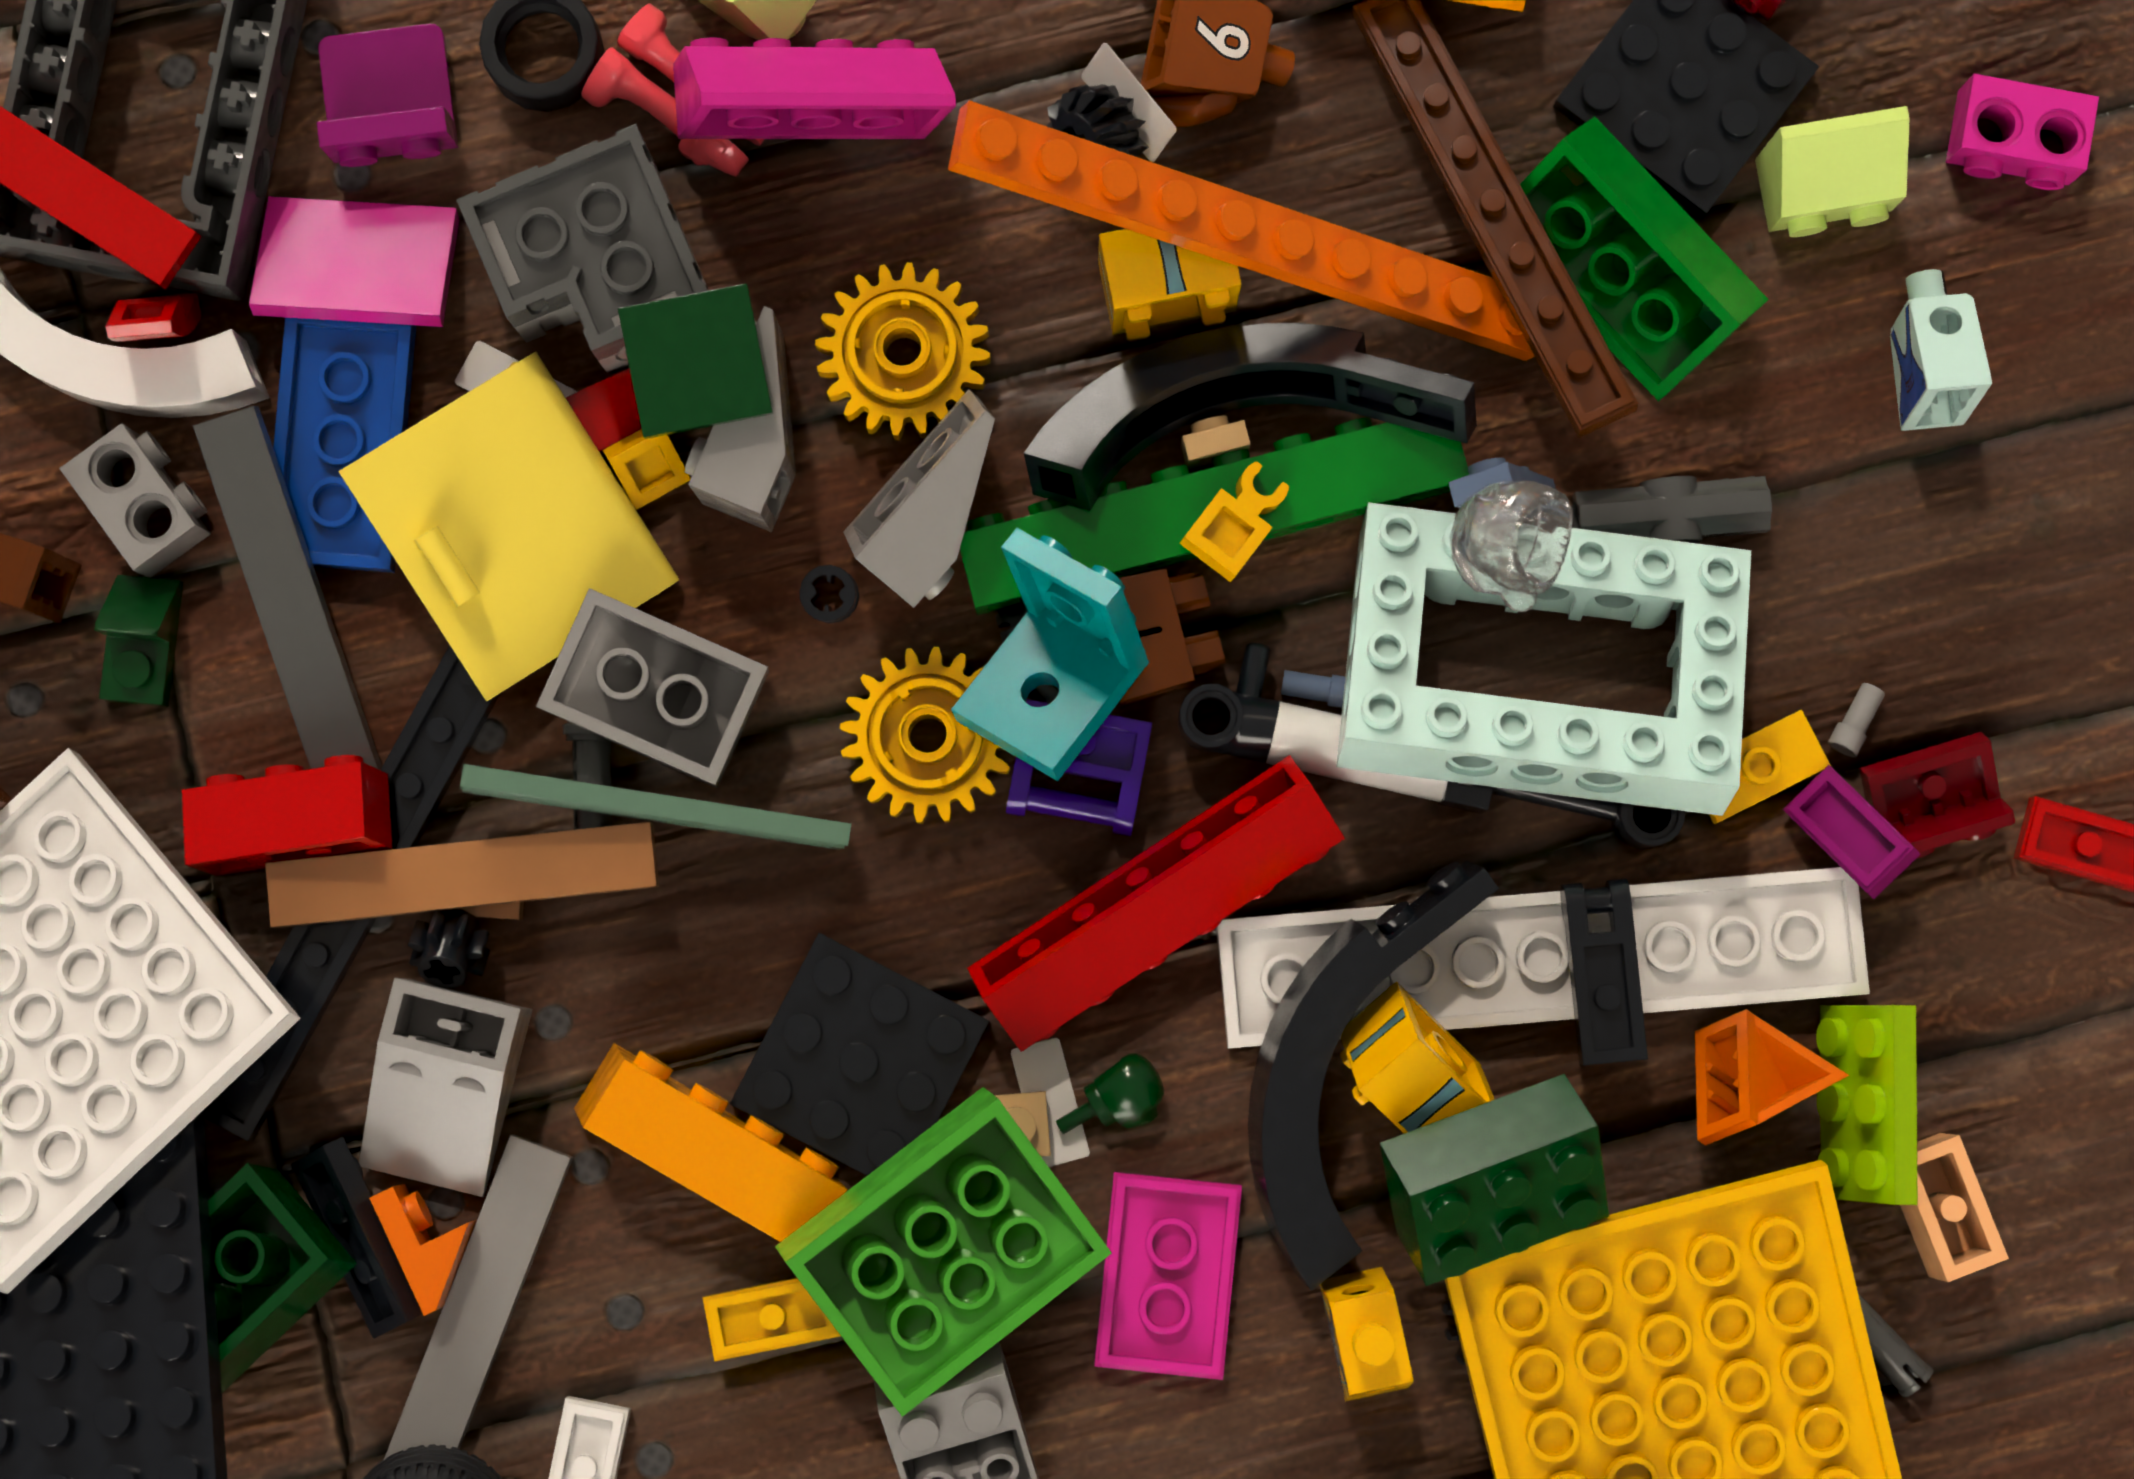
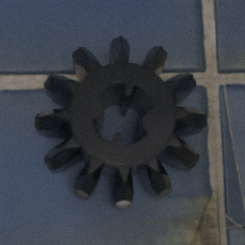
M1085 84L1069 89L1068 93L1062 94V98L1057 100L1055 104L1047 107L1048 116L1051 120L1046 125L1047 127L1138 157L1149 148L1139 137L1138 131L1146 121L1136 119L1132 115L1134 98L1119 97L1115 85L1107 86L1101 84L1089 87Z

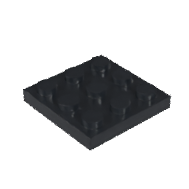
M1633 0L1556 99L1553 107L1579 127L1595 116L1668 194L1703 219L1820 66L1731 0Z
M818 933L730 1105L759 1118L776 1129L865 1175H869L938 1122L990 1021L822 933Z

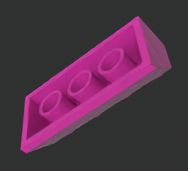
M700 38L692 41L690 46H684L673 63L678 139H925L956 107L955 92L935 48H915L913 41L905 39L882 41L877 44V48H853V42L847 39L822 40L817 42L815 47H791L790 40L767 38L754 42L753 47H729V41L723 38Z

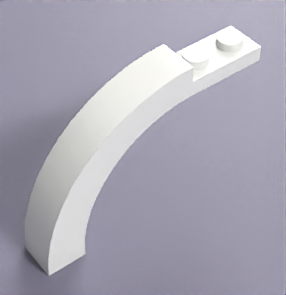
M0 268V354L38 380L64 394L111 411L138 416L166 418L206 416L240 409L270 398L247 341L233 329L196 342L172 347L144 349L96 343L72 335L45 321L15 291Z

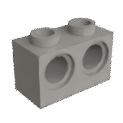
M121 423L59 469L132 570L151 578L211 535L200 519L208 511L197 494L185 481L176 486L163 467L170 463L171 460L153 435L148 431L139 435ZM132 458L135 464V472L132 479L121 487H113L111 482L113 467L122 459ZM161 508H169L172 515L170 528L164 535L150 538L147 531V523L150 516Z

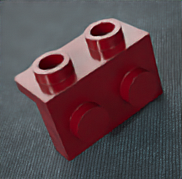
M1982 732L1859 768L1865 800L1921 854L1917 858L1931 854L1936 847L1956 841H1975L1988 838L1996 832V829L2015 823L2013 809L2000 796L1991 740Z

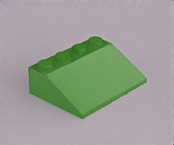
M984 1087L775 1246L785 1263L902 1417L1112 1254L1000 1100Z

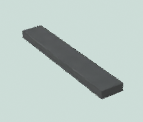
M251 406L193 425L310 768L324 767V760L328 757L357 755L364 758V763L381 770L382 764L259 406Z

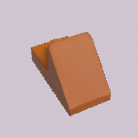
M406 1184L392 1186L370 1197L369 1199L423 1315L426 1316L443 1308L477 1220L461 1225L431 1240L427 1228L433 1226L432 1216L418 1191L410 1194Z

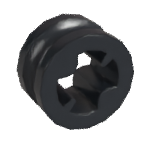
M833 565L818 566L809 571L802 580L799 590L800 601L805 611L814 619L825 623H837L850 617L857 608L860 598L859 588L854 578L842 568ZM825 577H827V581L831 584H834L835 578H839L845 585L839 593L844 603L835 611H832V607L827 604L824 607V611H821L814 603L820 596L819 590L815 586Z

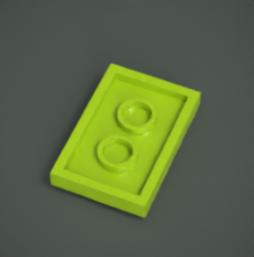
M1820 1005V1023L1816 1033L1820 1057L1849 1075L1817 1094V1110L1821 1122V1152L1818 1160H1822L1828 1165L1836 1200L1878 1204L1918 1205L1916 1005Z

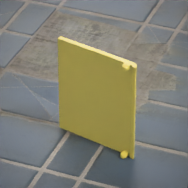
M536 351L519 362H513L509 368L338 471L486 702L559 656L589 588L637 608L680 580Z

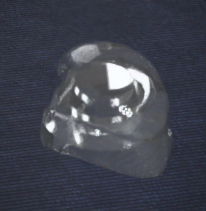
M1525 480L1488 484L1467 497L1455 514L1450 532L1451 557L1462 580L1476 592L1500 595L1505 605L1513 611L1526 612L1530 610L1536 603L1538 594L1545 592L1553 585L1564 563L1570 543L1573 521V508L1569 504L1568 497L1548 485Z

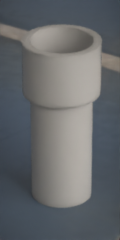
M1862 683L1843 721L1837 723L1827 742L1828 745L1844 755L1857 757L1867 738L1865 733L1885 693L1874 685Z

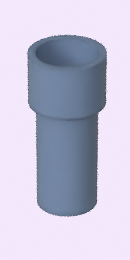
M1285 670L1281 695L1328 702L1327 706L1342 708L1345 676L1332 674V677Z

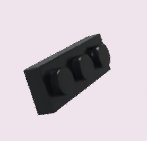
M341 1137L322 1145L292 1163L291 1166L313 1212L357 1263L344 1278L373 1339L422 1315L419 1304L369 1199L371 1195L363 1180L362 1168L358 1160L351 1155L344 1138Z

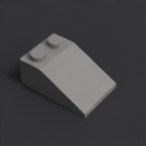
M970 389L967 390L843 531L855 559L913 608L924 596L929 600L936 597L946 587L954 574V570L950 566L958 557L995 418L979 397Z
M589 588L536 707L718 789L766 681L769 670L768 666Z

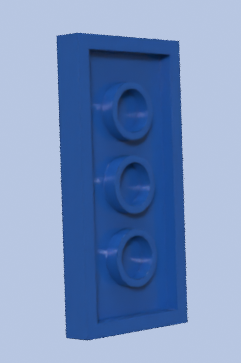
M285 318L273 449L314 567L395 573V559L338 471L407 430L416 325Z

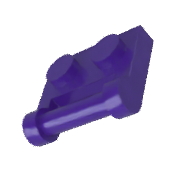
M1029 699L1026 701L1028 705L1034 707H1043L1050 704ZM1108 715L1065 771L1067 774L1121 783L1118 802L1031 786L1034 767L1016 757L1006 813L1025 817L1026 811L1106 825L1113 827L1112 833L1131 837L1152 722Z

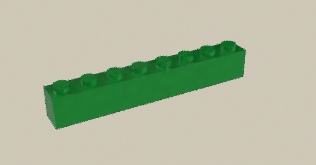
M1364 417L1334 427L1336 436L1312 442L1309 433L1280 439L1273 443L1275 451L1250 458L1248 449L1224 453L1212 459L1213 468L1190 474L1187 465L1166 468L1150 475L1151 484L1128 489L1126 481L1108 483L1090 511L1047 499L1028 506V516L1005 521L1003 513H995L972 519L966 524L968 531L964 532L960 553L976 614L978 616L1021 604L1019 599L1022 598L1001 548L1016 528L1021 529L1038 540L1043 535L1049 536L1062 544L1070 552L1073 559L1090 569L1093 565L1103 566L1118 578L1197 559L1198 557L1179 543L1221 488L1237 499V481L1245 469L1256 461L1262 465L1261 470L1253 479V486L1259 494L1264 496L1272 495L1282 482L1289 485L1287 496L1274 511L1258 515L1273 527L1263 540L1266 541L1365 515L1368 502L1401 506L1451 493L1448 482L1469 475L1462 444L1455 440L1388 422L1373 426L1371 418Z

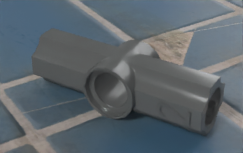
M1672 476L1643 481L1639 487L1578 491L1572 495L1573 528L1689 543H1700L1703 541L1702 538L1767 533L1771 530L1772 502L1766 476H1749L1736 479L1725 478L1697 482L1694 476Z

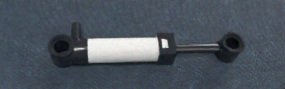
M1251 642L1246 645L1236 691H1231L1219 684H1204L1194 688L1185 697L1178 713V728L1182 738L1192 748L1201 752H1218L1271 765L1277 764L1290 755L1303 772L1437 801L1438 805L1479 814L1489 810L1491 796L1494 794L1611 820L1616 835L1625 844L1636 849H1650L1670 842L1680 833L1685 821V811L1660 808L1662 812L1660 828L1655 833H1647L1635 824L1633 819L1635 805L1336 767L1341 715L1261 697L1271 650L1268 646ZM1205 702L1217 703L1227 713L1228 726L1223 732L1216 735L1204 734L1194 725L1192 720L1193 710L1199 704Z

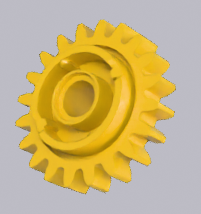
M907 262L902 272V278L895 281L892 279L889 269L883 264L879 266V284L876 286H871L868 280L860 274L855 276V283L859 293L857 298H852L840 291L835 293L836 301L844 313L841 316L824 313L821 316L823 325L829 331L835 333V335L815 340L817 351L833 356L832 359L818 365L817 370L821 378H839L838 381L829 387L826 393L831 402L839 401L846 397L851 398L844 410V416L849 422L859 417L863 412H868L866 420L868 433L875 434L883 421H890L894 440H900L904 433L905 424L912 422L918 435L923 439L927 437L928 433L927 419L935 417L940 422L949 412L947 407L955 405L965 394L962 391L965 387L976 390L984 389L985 379L976 371L971 370V368L991 363L990 352L973 347L974 344L980 343L989 337L988 327L986 325H968L979 313V305L976 301L968 302L961 306L956 305L962 294V285L958 281L949 285L944 291H939L940 276L938 269L933 268L926 275L923 282H917L913 264ZM900 338H909L916 341L921 347L918 358L911 364L903 366L890 362L886 358V351L893 341Z
M935 646L929 655L928 663L921 665L913 649L908 648L905 653L906 667L904 669L898 670L885 657L881 659L882 669L886 676L882 682H878L873 677L865 674L860 677L864 687L870 693L868 699L847 697L846 703L851 709L860 714V718L857 721L850 720L840 723V730L848 735L857 736L858 741L842 749L841 755L845 759L863 760V764L850 776L854 783L865 782L869 779L875 780V784L868 793V801L874 804L883 799L885 795H892L890 803V815L897 818L903 812L905 806L910 803L914 805V816L918 824L924 823L930 806H936L941 818L947 823L951 820L952 802L959 801L968 812H975V803L971 792L974 789H979L982 793L993 797L996 791L991 781L986 777L990 771L998 774H1009L1010 767L1002 759L996 757L997 751L1004 749L957 722L951 711V708L983 668L978 669L969 677L964 675L967 659L963 653L956 656L950 667L943 666L940 648ZM935 719L946 728L947 735L944 744L938 750L928 753L915 749L910 739L913 727L921 720Z

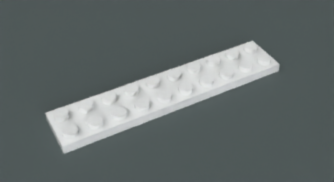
M1841 867L1629 885L1643 1013L1870 994L1859 885ZM1560 891L1488 897L1378 984L1362 1002L1350 1021L1396 981L1446 1030L1575 1019ZM1394 905L1223 919L1217 926L1227 1048L1262 1046L1269 1023L1285 992L1302 967L1320 946L1350 919L1365 926L1371 934L1378 929L1376 926L1378 918ZM1608 913L1587 915L1589 934L1611 932Z

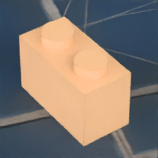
M1938 1133L1918 1141V1205L1900 1206L1928 1277L1951 1282L2009 1259L1960 1135Z

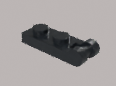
M1606 880L1605 887L1584 889L1582 883L1562 884L1560 899L1565 922L1579 1065L1648 1060L1633 911L1628 880ZM1608 913L1611 932L1589 934L1587 915Z

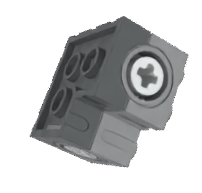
M636 124L615 132L616 136L598 143L596 140L555 157L556 161L539 168L536 165L496 182V186L481 193L475 191L456 199L504 314L526 343L546 335L545 331L560 325L565 327L580 320L584 328L583 333L592 353L608 375L629 367L618 308L709 291L669 195L662 183L654 160Z

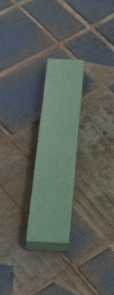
M463 764L460 789H463L464 793L836 850L844 849L845 846H848L852 824Z

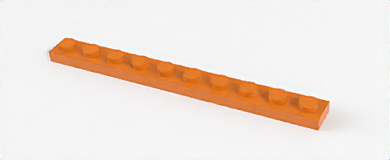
M970 100L959 110L948 166L949 171L1523 361L1535 357L1492 277Z

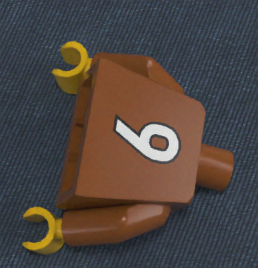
M1157 0L1141 85L1176 128L1193 127L1232 113L1238 103L1255 97L1259 90L1260 81L1279 87L1285 86L1293 72L1295 54L1291 50L1268 43L1273 14L1268 6L1257 0Z

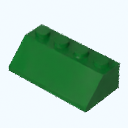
M1595 116L1564 137L1520 183L1609 350L1658 402L1769 300Z

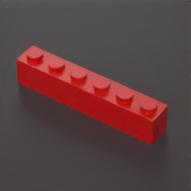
M1289 755L967 969L983 1001L1020 1052H1022L1034 1043L1052 1037L1063 1024L1089 1007L1105 1002L1116 989L1142 972L1158 967L1167 959L1169 954L1198 935L1211 932L1224 918L1251 900L1264 897L1273 890L1277 883L1304 865L1317 862L1328 853L1330 848L1344 840L1345 837L1310 781Z

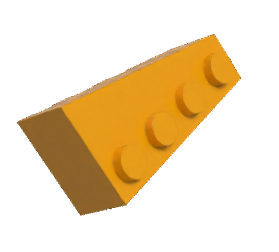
M613 1043L574 1107L584 1129L779 1242L783 1241L847 1191L839 1179L834 1177L839 1168L836 1164L807 1147L801 1156L780 1144L784 1136L783 1133L752 1115L745 1123L725 1110L729 1104L727 1100L698 1083H695L692 1089L686 1087L670 1077L673 1072L671 1067L642 1050L635 1056L616 1043Z

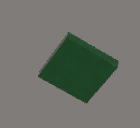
M747 283L618 308L644 439L773 414Z

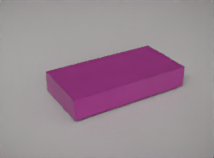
M1830 765L1817 775L1783 809L1873 899L1921 855Z

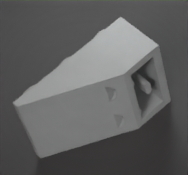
M764 306L758 321H755L773 414L713 426L707 440L699 437L694 443L686 462L685 473L692 476L688 485L703 505L772 532L795 479L796 468L784 335L773 309Z
M394 978L377 1042L359 1159L360 1166L485 1197L533 1009L449 988H441L412 979Z
M1000 1341L903 1417L874 1380L878 1412L900 1479H1039Z

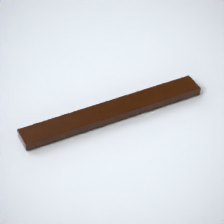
M1364 0L1353 5V17L1578 438L1636 412L1638 402L1421 1Z

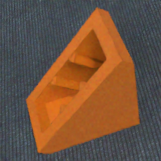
M1745 1009L1695 1031L1697 1140L1706 1146L1756 1126L1849 1075L1760 1019L1749 1010Z

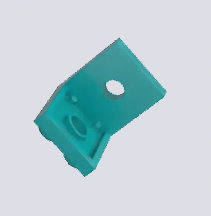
M1016 528L1001 548L1028 612L951 708V711L956 721L1058 781L1145 669L1149 660L1135 624L1137 619L1131 612L1124 594L1125 586L1114 573L1100 565H1093L1091 569L1074 560L1070 552L1062 544L1049 536L1043 535L1038 540L1021 529ZM1053 685L1059 688L1057 697L1046 706L1034 707L1026 703L1029 693L1038 686Z

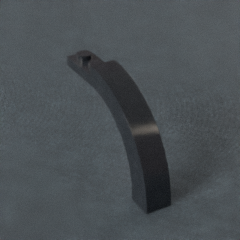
M1261 323L1232 326L1201 332L1165 343L1110 369L1080 390L1049 419L1025 450L1024 457L1033 495L1090 511L1114 476L1137 454L1160 438L1202 418L1251 406L1303 404L1328 407L1467 444L1477 426L1474 382L1459 379L1451 374L1436 373L1402 364L1391 358H1379L1366 354L1363 332L1305 323Z
M1467 860L1461 865L1458 862L1450 863L1437 871L1427 881L1426 885L1429 890L1410 905L1407 901H1403L1384 912L1376 921L1378 929L1371 934L1360 923L1352 919L1348 920L1320 946L1302 967L1285 992L1265 1034L1257 1057L1250 1091L1248 1137L1251 1168L1258 1199L1270 1231L1297 1277L1311 1291L1362 1252V1249L1341 1220L1333 1203L1324 1177L1319 1150L1318 1120L1320 1098L1332 1054L1346 1025L1362 1002L1378 984L1499 889L1485 868Z

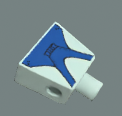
M1930 269L1915 272L1905 279L1908 301L1893 324L1890 333L1901 431L1961 426L1966 423L1992 385L1974 298L1967 293L1948 295L1944 272L1941 270Z

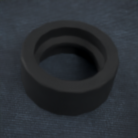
M497 0L483 20L479 41L484 67L503 95L524 109L544 112L567 108L582 98L581 93L588 77L605 52L598 25L581 0ZM545 12L557 14L571 24L577 33L579 50L577 60L570 71L555 81L541 84L528 82L515 74L508 64L505 48L507 37L516 24L528 16Z

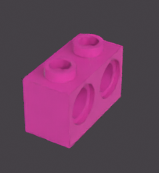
M1973 74L1957 93L1946 163L1964 166V173L1978 178H1999L2004 173L2025 177V183L2037 189L2059 190L2064 188V185L2069 186L2087 171L2099 96ZM1985 118L1995 122L2001 130L2002 141L1991 142L1986 140L1978 130V119ZM2040 130H2050L2061 138L2064 147L2063 154L2052 153L2043 146L2040 140Z

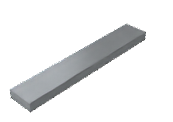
M510 1135L384 1460L401 1450L406 1451L410 1447L420 1445L425 1447L432 1444L437 1446L446 1445V1448L456 1447L460 1450L573 1160L572 1156L518 1135Z

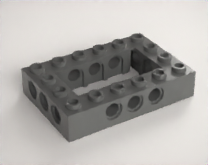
M26 0L3 108L83 159L117 0ZM221 0V4L226 10L217 52H210L208 65L213 71L204 113H197L194 126L200 132L190 176L184 175L181 186V198L184 206L196 217V220L191 222L177 219L202 237L167 288L244 302L307 0ZM0 184V257L159 286Z

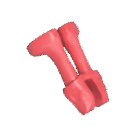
M651 3L646 4L622 29L617 45L633 58L647 62L674 82L673 63L680 52L671 44L665 33L667 18L664 13ZM613 47L608 48L588 77L581 97L594 107L607 106L616 98L628 100L650 113L678 137L675 98L645 77ZM681 139L678 145L680 153L693 161L697 166L709 165L734 177L738 176L749 161L748 157L729 139ZM765 139L747 140L760 146Z

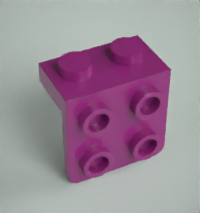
M430 23L324 37L320 41L318 53L327 121L317 122L319 147L333 163H339L345 167H361L375 164L378 162V158L403 155L407 159H425L440 155L441 150L459 148L445 35L439 26Z

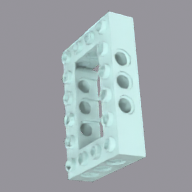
M1368 502L1358 543L1336 767L1723 816L1740 787L1751 550ZM1424 595L1432 601L1441 604L1455 605L1456 600L1502 605L1505 606V612L1518 613L1519 608L1566 613L1568 614V620L1581 621L1582 616L1630 621L1631 628L1653 629L1662 625L1668 618L1671 610H1676L1675 641L1667 655V667H1673L1671 700L1664 712V717L1416 686Z

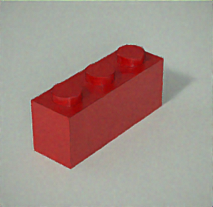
M337 755L328 757L324 760V767L304 770V767L300 765H275L265 769L264 777L245 779L244 776L237 774L214 775L206 778V786L182 790L185 865L214 876L266 868L265 863L392 849L388 773L364 763V758L361 756Z

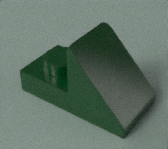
M117 575L94 627V631L106 635L99 699L110 702L169 707L184 582Z

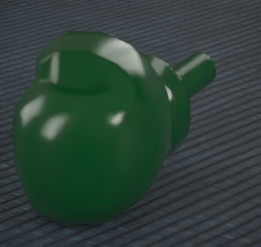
M1137 1053L1125 1055L1119 1062L1095 1078L1094 1082L1084 1087L1088 1102L1056 1120L1057 1126L1065 1134L1096 1115L1106 1127L1116 1121L1126 1128L1146 1125L1158 1116L1156 1106L1161 1102L1164 1095L1163 1082L1148 1059Z

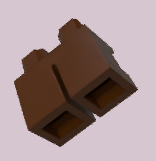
M1165 568L1119 578L1125 586L1124 594L1129 608L1137 619L1135 624L1139 635L1160 632L1140 637L1149 663L1119 701L1120 708L1172 690L1191 687L1195 681L1194 677L1205 675L1225 665V656L1217 630L1184 638L1179 620L1181 615L1210 608L1211 604L1203 573L1178 574L1168 577L1167 569Z

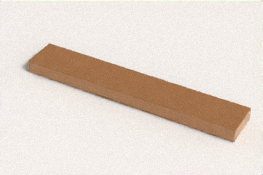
M652 822L265 863L270 927L272 928L659 887L654 826Z

